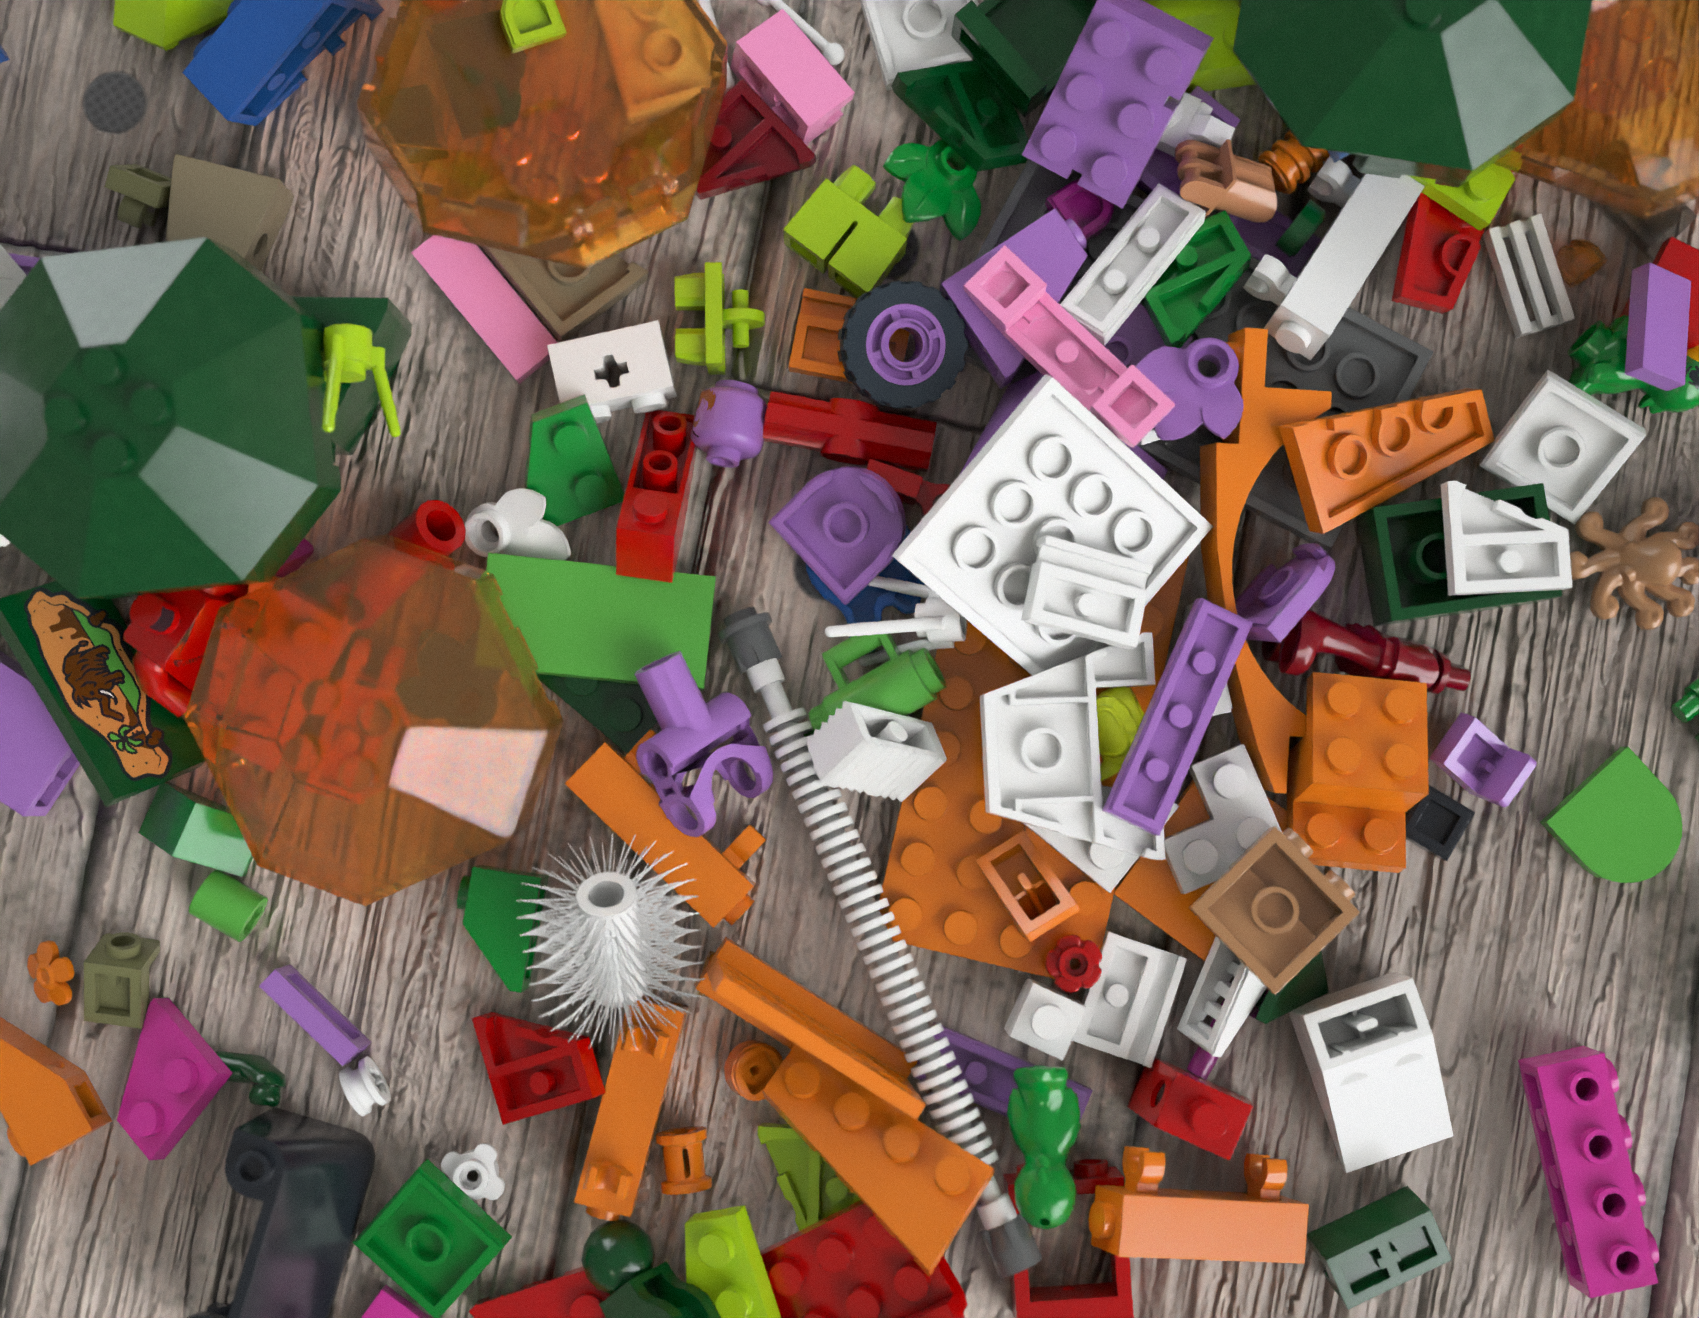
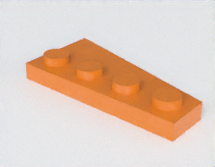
M795 1044L764 1087V1098L814 1152L817 1151L836 1172V1176L864 1202L875 1214L877 1221L893 1238L896 1237L914 1257V1261L930 1276L994 1176V1168Z

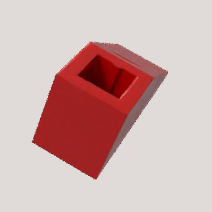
M663 410L645 413L616 526V575L673 583L682 543L697 447L691 440L694 415Z

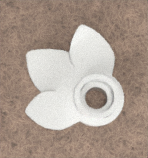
M517 488L507 491L497 503L488 502L474 508L465 523V541L474 553L482 557L488 558V553L565 561L571 556V549L563 531L555 524L542 519L546 508L545 496L531 489ZM491 523L497 528L499 537L492 532Z

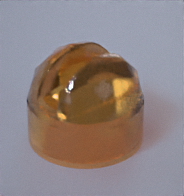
M1583 238L1571 240L1570 246H1562L1556 255L1561 277L1570 288L1590 278L1608 261V258L1591 240Z

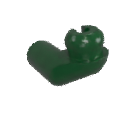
M216 1051V1054L233 1073L227 1081L252 1084V1089L249 1093V1101L252 1104L275 1107L280 1103L281 1087H286V1077L269 1060L260 1055Z

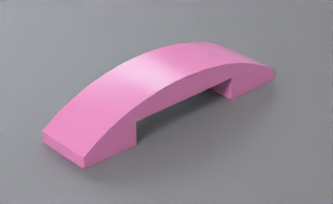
M1004 245L964 285V291L1004 337L1043 376L1053 377L1115 436L1131 448H1134L1174 408L1175 403L1133 364L1127 368L1046 292L1047 284Z

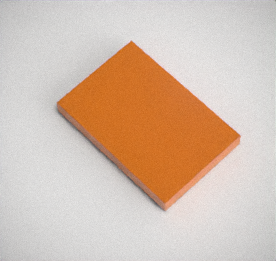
M1194 780L1191 781L1176 802L1179 806L1178 809L1164 825V838L1210 819ZM1267 797L1283 833L1287 829V811ZM1139 856L1116 885L1113 894L1198 958L1206 961L1216 936L1189 907L1215 882L1187 894H1182L1167 860H1150Z

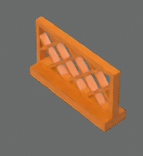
M727 937L724 938L699 977L705 978V980L696 981L694 984L696 990L788 1048L792 1049L797 1044L915 1120L918 1119L926 1104L907 1079L911 1073L910 1069L917 1064V1060L907 1063L904 1055L908 1052Z

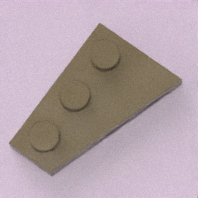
M501 177L496 178L455 208L456 218L559 342L569 339L648 280L649 271L633 261L629 264L607 250L605 243L589 233L585 236L557 218L556 212Z

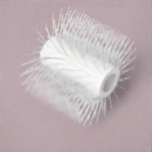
M613 833L608 872H606L602 843L604 872L601 873L591 836H589L593 849L592 857L596 872L594 870L595 875L581 848L580 851L589 870L570 846L582 864L587 875L586 880L572 861L571 863L579 875L560 856L559 858L567 866L549 854L582 881L581 885L576 880L577 885L571 883L568 879L567 881L562 879L556 873L553 875L542 868L541 870L534 868L557 878L576 892L556 889L555 887L550 888L545 885L521 883L548 890L564 898L516 900L537 903L553 908L552 910L517 917V919L527 918L548 922L530 932L520 934V936L534 935L550 938L541 945L523 951V953L543 952L553 955L542 963L526 967V969L545 968L556 971L551 976L529 985L565 983L549 995L531 1001L536 1002L576 992L557 1008L541 1015L544 1017L546 1015L549 1016L554 1011L557 1013L562 1007H564L562 1009L564 1010L571 1003V1006H573L575 1001L583 1000L584 997L589 996L571 1016L554 1029L568 1021L565 1025L566 1027L579 1012L575 1019L576 1021L584 1007L588 1005L584 1014L585 1017L591 1002L596 1001L593 1011L569 1041L583 1026L577 1038L579 1037L594 1013L586 1033L588 1032L601 1004L596 1025L598 1027L588 1049H590L605 1015L599 1039L600 1043L606 1017L608 1019L609 1007H611L609 1035H611L614 1008L612 1051L617 1008L619 1010L623 1042L621 1007H624L636 1048L632 1033L634 1029L630 1014L632 1016L630 1005L645 1037L646 1034L635 1009L657 1039L644 1019L636 1001L639 1000L655 1024L656 1022L644 1004L667 1027L658 1015L672 1026L674 1025L654 1009L647 995L660 1005L657 1001L659 1000L673 1012L675 1011L668 1005L684 1013L683 1011L692 1013L664 1001L651 992L652 989H657L662 994L664 993L661 990L667 991L669 994H671L670 992L677 995L682 994L689 998L690 996L695 998L696 996L701 997L674 990L658 982L691 980L695 982V980H705V978H687L668 972L669 970L704 963L703 961L687 962L672 958L692 948L702 947L701 945L688 946L673 942L685 934L701 931V929L693 930L672 925L685 917L699 913L670 909L680 902L698 896H663L675 887L695 879L652 887L667 874L686 865L683 864L638 884L652 867L669 854L663 855L657 862L655 860L649 868H647V864L639 875H637L640 870L638 869L636 876L630 879L629 875L650 848L645 853L644 849L633 865L636 858L635 855L627 874L624 875L627 864L626 860L623 874H620L634 838L621 863L625 847L624 843L618 868L616 867V873L614 872V850L612 872H610ZM657 888H662V889H659V890H656V891H653V892H650V893H646V892L649 891V890H653V889H657ZM659 892V893H657V894H655V895L647 896V895H650V894ZM544 901H570L571 903L544 902ZM669 901L652 905L655 902ZM557 910L560 911V912H555V913L543 914V913L552 912V911H557ZM555 914H566L565 916H546ZM560 927L564 928V929L550 930V929H555V928H560ZM561 944H566L565 946L552 947ZM657 965H671V966L658 967ZM652 977L670 978V979H653ZM580 987V989L568 991V990H571V989ZM643 995H645L652 1007L641 998ZM603 1006H606V1007H605V1010H604V1012H603V1014H602V1017H601V1019H600V1015H601L602 1008H603Z

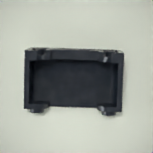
M277 1107L269 1109L234 1130L225 1159L224 1171L227 1181L239 1194L262 1201L263 1204L233 1302L223 1304L214 1301L208 1306L207 1312H199L187 1318H329L375 1167L376 1155L373 1144L365 1135L352 1129Z

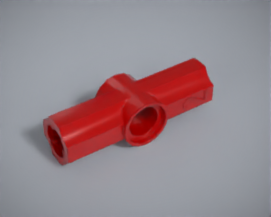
M771 391L765 414L763 438L766 442L818 451L820 456L841 463L868 465L871 458L893 467L898 466L914 471L927 472L937 422L879 412L877 406L854 399L831 398L829 402L805 396Z

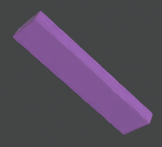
M1203 598L1195 599L1102 809L1103 812L1152 835L1160 836L1253 622Z

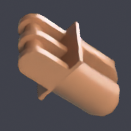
M1226 139L1220 148L1196 140H1185L1176 146L1175 159L1179 163L1177 174L1180 181H1182L1179 186L1180 195L1186 201L1201 205V209L1206 211L1205 219L1214 209L1219 211L1225 210L1230 215L1251 222L1265 223L1273 218L1277 210V199L1272 167L1233 154L1231 140Z

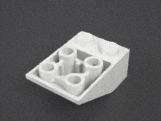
M1392 972L1316 998L1289 1012L1345 1173L1453 1136L1433 1034L1413 978Z

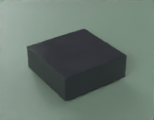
M1428 784L1429 794L1405 812L1406 839L1438 859L1448 861L1475 812Z

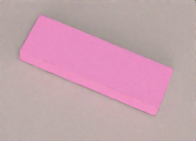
M455 218L411 252L519 384L550 360L547 345L558 342Z

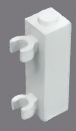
M1329 156L1307 190L1311 195L1323 202L1337 204L1341 207V210L1297 278L1289 274L1281 261L1265 254L1243 287L1254 297L1265 301H1272L1278 305L1263 329H1268V334L1273 336L1284 349L1293 353H1299L1311 360L1336 328L1425 186L1408 175H1402L1398 179L1365 173L1361 179L1353 176L1350 168L1344 162L1339 160L1334 163L1331 156Z

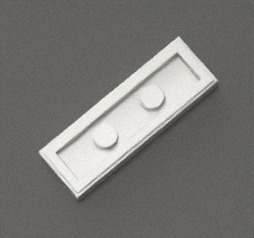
M1158 183L1060 305L1105 346L1205 222L1206 211Z

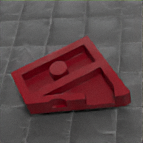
M743 79L661 153L664 163L700 200L804 170L816 163V155Z

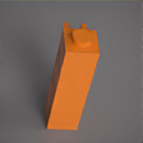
M650 729L626 756L620 753L611 743L604 742L564 784L628 846H630L634 838L631 849L635 853L638 852L639 856L644 849L645 853L650 848L642 858L649 866L655 860L657 862L663 855L669 854L652 867L658 875L686 864L667 874L662 879L667 884L695 879L675 887L674 890L680 896H698L685 901L713 928L722 919L732 926L755 902L747 893L756 883L740 867L761 847L766 839L750 824L723 852L705 834L699 837H690L682 833L670 822L659 805L661 799L655 786L642 774L637 762L636 752L638 746L657 733Z
M643 995L641 998L652 1007L645 995ZM648 995L647 997L653 1004L654 1009L674 1026L658 1015L667 1025L666 1027L644 1004L656 1022L655 1024L639 1000L636 1001L644 1019L657 1039L635 1009L646 1034L645 1037L630 1005L635 1048L626 1014H624L622 1021L623 1042L620 1029L605 1084L606 1093L602 1095L574 1203L587 1206L585 1212L588 1215L607 1221H618L620 1215L631 1217L636 1206L687 1016L686 1011L682 1013L668 1005L675 1011L673 1012L662 1002L657 1000L660 1003L659 1005ZM664 1000L688 1011L689 1006Z
M1125 1146L1122 1157L1123 1173L1126 1178L1125 1186L1096 1185L1095 1201L1091 1205L1088 1215V1225L1092 1235L1091 1245L1118 1257L1305 1264L1309 1204L1280 1195V1190L1284 1187L1287 1179V1161L1285 1159L1270 1158V1155L1246 1153L1244 1177L1247 1183V1192L1158 1188V1184L1161 1182L1165 1171V1154L1163 1152L1149 1151L1147 1147Z

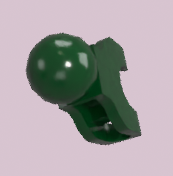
M625 1219L600 1224L590 1233L584 1244L581 1261L586 1278L598 1290L610 1294L607 1299L599 1304L606 1318H721L708 1294L699 1287L683 1282L676 1277L667 1261L653 1268L655 1251L650 1236L640 1226Z

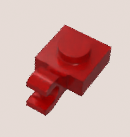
M871 458L866 468L884 478L894 488L902 504L904 502L912 506L918 505L923 518L933 507V502L941 497L951 486L950 484H935L923 480L924 477Z

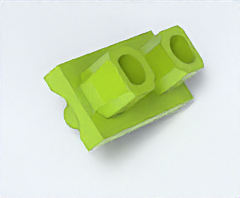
M705 262V273H691L675 276L676 310L705 311V328L675 329V357L678 363L707 366L709 375H726L725 329H732L733 347L747 348L749 347V329L763 327L765 325V313L762 310L749 308V291L742 289L732 291V308L725 309V275L722 273V262Z

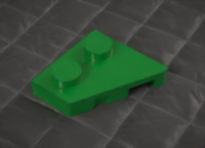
M1225 210L1205 219L1202 226L1141 300L1166 346L1181 348L1250 266L1251 253Z
M585 394L531 414L529 458L526 463L525 485L526 489H531L545 496L546 508L542 519L559 526L623 502L624 489Z

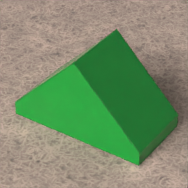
M167 781L159 785L138 833L172 857L244 877L268 824Z

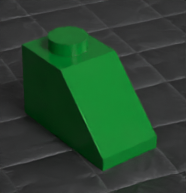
M488 865L473 866L471 876L463 875L458 891L457 909L465 910L462 924L508 990L522 993L530 987L533 968L526 969V967L533 966L536 953H523V951L537 947L538 936H520V934L540 927L541 920L517 919V917L543 912L544 905L516 900L545 899V889L521 883L547 886L549 875Z

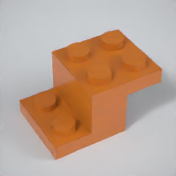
M1313 672L1307 678L1306 735L1288 754L1287 828L1289 827L1295 831L1313 850L1314 853L1308 858L1313 865L1400 873L1406 868L1405 812L1429 794L1427 683Z

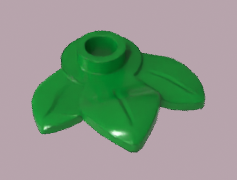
M944 140L935 142L931 147L917 143H905L890 153L883 164V168L895 178L905 182L901 197L903 220L906 223H918L942 216L948 230L958 241H962L970 235L977 226L981 215V202L973 186L977 177V171ZM947 161H949L951 164H953V166L956 168V170L952 169V168L948 165Z

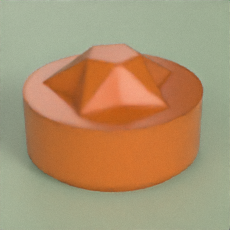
M748 1040L738 1044L729 1053L725 1062L724 1075L728 1086L734 1093L748 1100H764L763 1089L783 1062L782 1056L774 1047L761 1041Z

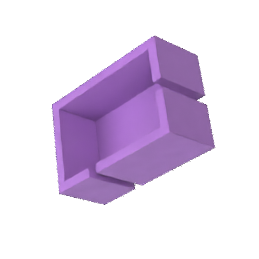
M1097 0L1022 156L1068 179L1073 170L1079 172L1082 176L1077 185L1123 209L1214 38L1143 0Z

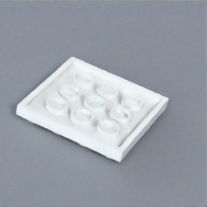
M1044 375L892 556L1030 675H1035L1110 646V644L1021 621L1032 564L1036 563L1039 547H1036L1038 538L1048 535L1153 565L1151 574L1147 575L1144 589L1148 591L1146 606L1213 526L1053 377Z

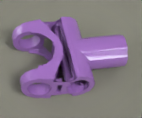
M681 651L668 654L636 671L634 675L662 730L638 746L636 752L637 762L642 774H646L653 781L661 799L659 802L661 809L679 831L690 837H699L714 827L716 812L713 806L715 799L712 793V776L715 770L721 774L724 780H728L739 794L747 798H755L770 788L773 782V769L766 747L759 745L749 725V718L752 715L739 697L729 692H723L705 703ZM733 736L734 740L730 742L731 744L718 748L715 752H709ZM744 763L753 771L756 782L747 775ZM703 768L695 785L682 786L683 777L688 771ZM685 805L694 812L697 820L689 814Z

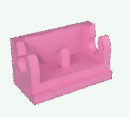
M781 9L736 41L730 69L739 80L743 79L807 146L844 115L840 109L853 99L855 92L784 9Z

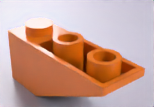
M0 1017V1111L9 1126L7 1128V1136L11 1146L19 1155L26 1157L30 1166L53 1156L112 1122L110 1115L84 1070Z

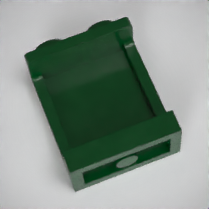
M971 0L954 14L951 36L1025 118L1051 96L1097 0H984L978 6Z

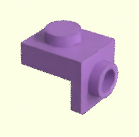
M1462 712L1429 757L1430 760L1469 794L1501 807H1507L1512 802L1537 765V762L1530 755L1509 748L1476 717Z

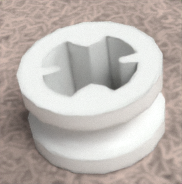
M368 1056L358 1061L357 1069L353 1070L350 1067H346L339 1071L340 1084L344 1094L359 1115L365 1116L372 1112V1104L374 1103L383 1106L391 1101L389 1087L382 1072Z

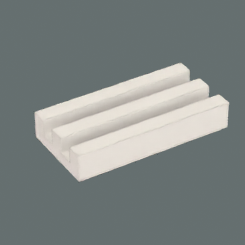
M1541 214L1531 216L1524 221L1517 220L1511 222L1504 227L1490 228L1483 233L1515 338L1567 324L1575 319ZM1525 233H1527V236H1528V239H1529V242H1530V246H1531V249H1532V252H1533V255H1534V258H1535V261H1536V264H1537V267H1538V270H1539V273H1540V277H1541V280H1542V283H1543V286H1544V289H1545V292H1546V295H1547V298H1548V301H1549V304H1550V308H1551V311H1552V314H1553V315L1550 314V311H1549V308H1548V305H1547V302H1546V299H1545V296H1544V292H1543V289H1542V286H1541V283H1540V280H1539V277H1538V274H1537V271H1536V268H1535V265H1534V261H1533V258H1532V255H1531V252H1530V249H1529V246H1528V243H1527V240H1526V237H1525ZM1508 238L1511 240L1520 268V277L1524 289L1527 290L1536 320L1531 322L1529 321L1504 240Z

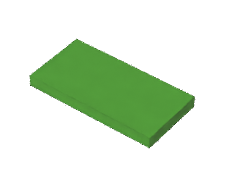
M488 553L474 665L476 668L639 684L634 675L637 670L668 654L681 651L699 690L704 691L716 576L675 572L673 583L616 575V566Z

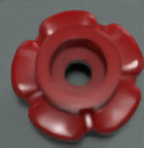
M1066 935L1058 939L1054 949L1047 953L1045 961L1046 970L1049 975L1054 976L1055 985L1066 992H1077L1081 987L1088 989L1094 986L1101 976L1102 970L1099 967V962L1102 961V954L1099 947L1093 941H1083L1078 935ZM1073 958H1077L1080 961V966L1077 969H1072L1069 966V962Z

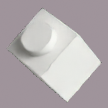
M1027 977L1004 1029L1010 1037L1063 1061L1086 1010V1006L1071 996Z

